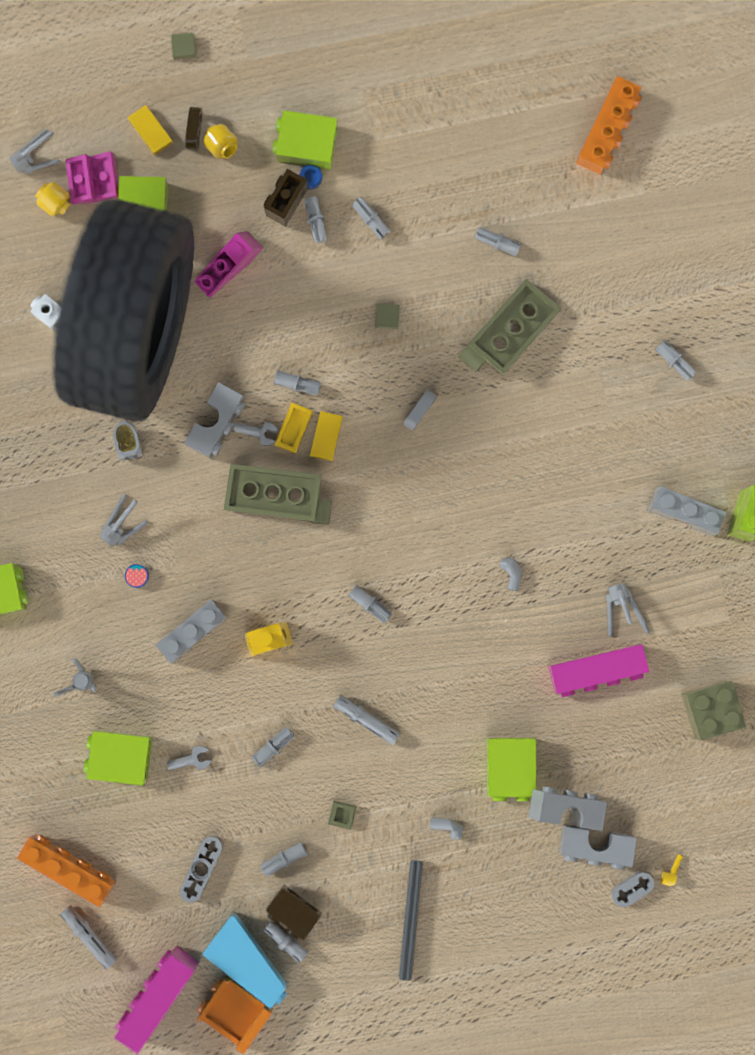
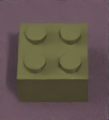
M722 681L681 694L695 739L704 740L746 727L732 681Z

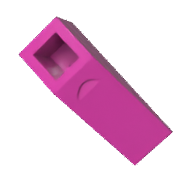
M249 231L237 232L194 282L208 298H211L252 262L263 249L262 245Z

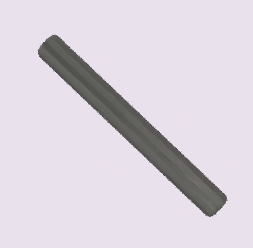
M420 860L410 861L399 979L403 981H411L423 870V862Z

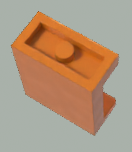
M226 975L223 981L218 979L210 990L214 993L210 1000L204 999L198 1007L197 1012L200 1014L197 1021L200 1023L204 1021L237 1045L236 1050L244 1055L272 1014L273 1008L270 1009L239 983Z

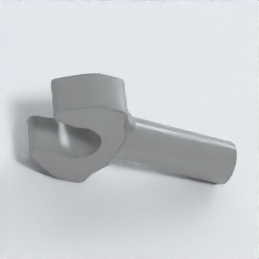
M265 422L264 426L260 428L236 423L234 432L258 437L260 444L266 447L274 445L275 440L267 439L265 433L268 431L279 432L269 422Z
M196 746L193 748L190 756L167 761L168 770L189 765L196 766L198 770L205 769L212 760L202 762L198 759V755L208 751L209 748Z

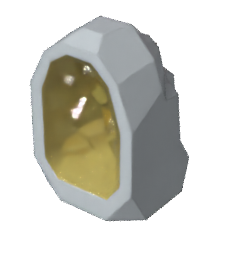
M128 420L120 421L113 433L119 460L125 461L143 456V449L136 427Z

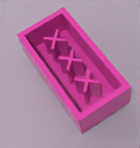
M178 946L173 951L168 949L157 964V967L160 968L159 972L154 969L142 986L146 991H139L129 1006L132 1011L126 1010L115 1026L118 1032L114 1038L138 1055L194 973L199 961Z

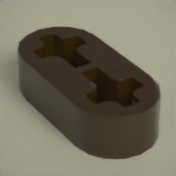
M190 106L185 136L186 150L198 151L203 118V110L200 107Z

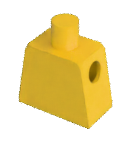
M287 622L276 623L244 634L250 657L293 645Z

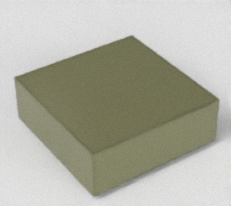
M194 33L171 35L174 60L196 58Z
M377 304L375 328L398 329L400 305Z
M334 800L328 824L351 830L357 806Z

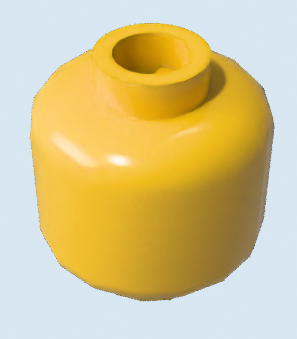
M218 124L207 129L204 145L217 159H228L237 151V137L226 125Z
M45 182L35 195L37 206L52 217L58 213L64 215L71 205L67 202L70 194L55 182H50L49 184Z

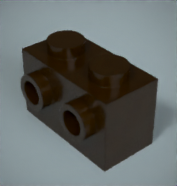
M289 169L285 171L284 175H280L275 184V190L272 195H268L263 205L266 216L285 227L308 190L307 179Z
M285 884L265 910L269 913L267 917L277 925L282 923L287 927L286 931L295 939L300 937L303 940L322 915V912Z

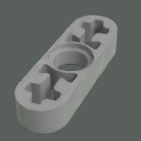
M208 836L202 841L180 888V895L184 901L193 903L201 897L223 849V843L219 837ZM212 841H215V847L218 848V851L214 850L209 858L214 859L212 863L209 859L200 857V854L202 853L205 856L208 851V847L205 846L206 843L210 844ZM203 862L208 866V873L206 875L200 876L196 873L195 866L197 863ZM194 879L204 881L203 884L197 883L195 891L198 892L197 895L193 894L191 897L187 895L188 891L185 888H190Z

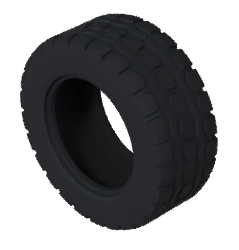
M117 198L105 199L95 207L94 212L89 216L85 228L81 232L77 248L74 250L63 288V296L61 297L58 321L56 323L53 350V379L56 394H58V398L72 407L111 415L120 419L124 418L132 422L144 421L150 416L162 394L170 368L172 367L189 298L194 259V232L192 223L188 218L178 213H171L166 210Z

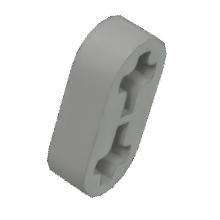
M428 389L410 412L403 425L413 431L438 396Z
M644 871L636 872L612 889V900L620 907L630 906L653 890L654 880ZM640 877H642L643 879L648 878V881L646 882V888H642L641 886L637 887L636 889L633 888L639 884L638 879ZM630 889L632 890L626 895V901H623L622 899L617 900V897H619V890H622L624 892H627Z

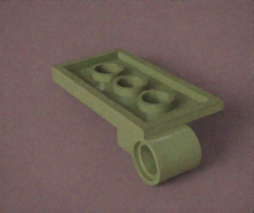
M526 279L468 343L458 358L475 373L487 361L504 375L562 308ZM529 306L534 310L535 314L527 316L524 314L523 308ZM512 322L517 323L520 331L517 333L510 331L508 324ZM502 339L506 347L498 349L494 345V340Z
M230 464L224 504L225 511L329 525L332 501L319 498L321 474ZM249 484H255L256 493L253 496L245 494V488ZM271 487L279 489V495L275 499H269L267 495ZM299 489L302 493L301 499L297 502H292L290 499L291 492Z

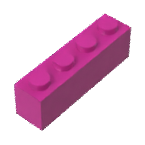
M643 644L548 666L554 693H561V697L575 695V690L584 688V692L598 689V684L607 683V686L621 684L620 679L627 677L630 678V681L644 678L643 673L649 672Z

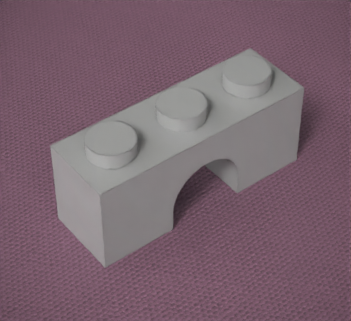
M218 382L207 402L211 408L219 412L218 422L208 428L195 423L184 444L209 459H212L214 455L218 456L223 447L222 439L225 435L229 436L234 427L232 422L235 416H240L246 404L243 403L245 400L243 395Z
M662 486L655 489L647 511L667 519L673 518L691 525L690 528L709 536L719 533L726 512Z
M209 600L155 646L170 664H175L198 641L211 634L228 618L213 600Z
M543 786L542 790L533 789L528 818L539 822L561 825L564 811L570 808V824L580 828L602 831L607 802L598 800L599 795L585 793L584 797L578 796V792L564 790L562 794L557 793L556 788Z
M566 824L562 825L558 852L564 856V860L578 862V858L587 859L588 864L602 866V862L611 863L612 868L625 870L626 866L633 867L637 839L633 835L609 832L606 845L602 848L594 849L588 843V829Z

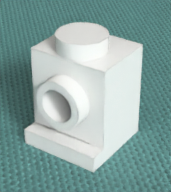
M46 294L42 298L37 296L31 303L33 309L30 312L55 332L60 305ZM49 306L50 311L48 313H43L44 310Z

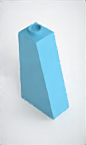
M233 912L202 955L271 1009L275 1003L279 1005L287 995L285 992L287 983L238 914Z

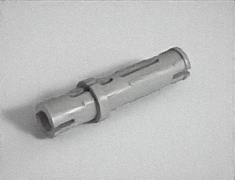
M340 695L333 705V708L348 716L350 721L353 723L356 721L390 745H393L400 735V732L365 711L363 706L352 703L343 695Z
M72 905L59 915L73 930L72 934L80 938L105 970L117 961V958L114 957L88 926L90 923L87 920L84 921Z

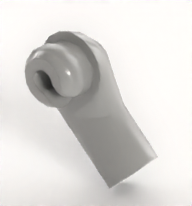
M511 557L503 558L500 561V567L510 575L507 589L519 591L522 570L515 559Z
M432 817L430 819V829L451 831L450 837L452 839H462L464 827L449 818Z

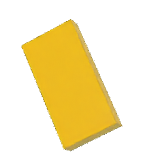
M146 105L127 117L154 156L173 144L171 138Z
M291 402L274 446L296 454L313 410Z
M320 411L310 457L333 462L343 416Z

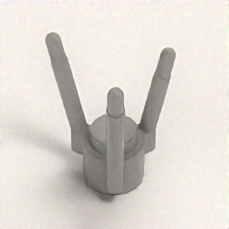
M44 129L21 150L9 157L18 173L25 171L28 175L35 170L60 162L58 159L31 166V163L34 161L29 153L53 135L52 131L48 132L47 129Z
M126 494L122 495L99 535L112 547L116 543L122 545L127 538L148 524V521L145 520L123 536L121 535L124 531L119 526L138 503L137 500H133L116 523H114V519L127 498Z
M626 583L609 587V594L605 595L607 600L608 636H613V602L615 606L622 605L627 623L632 624L627 606L629 602L643 630L648 634L649 629L632 597L631 590L627 589Z
M73 658L72 661L79 670L73 677V684L54 692L53 695L60 696L75 689L88 690L91 688L93 692H96L97 685L94 683L93 676L86 672V668L76 658Z

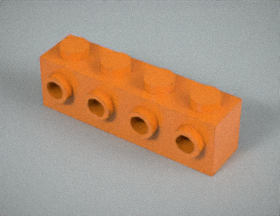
M616 76L578 156L577 165L601 175L603 168H609L614 158L610 153L613 148L618 149L623 139V136L619 134L622 128H628L633 118L629 113L632 108L637 109L642 99V96L638 95L642 88L641 86Z
M35 834L28 838L16 859L97 907L105 903L116 884L109 874L104 871L98 872L91 867L92 865L81 858L76 859L70 855V851L60 846H54L43 835Z

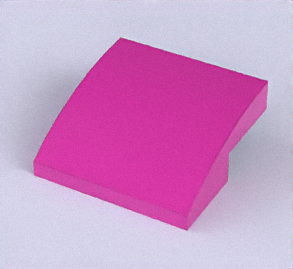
M109 151L94 156L84 154L65 159L71 204L102 202L105 199L118 198L119 183L114 153Z

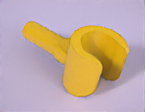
M677 855L670 873L663 871L660 880L662 885L673 886L676 884V874L683 856Z

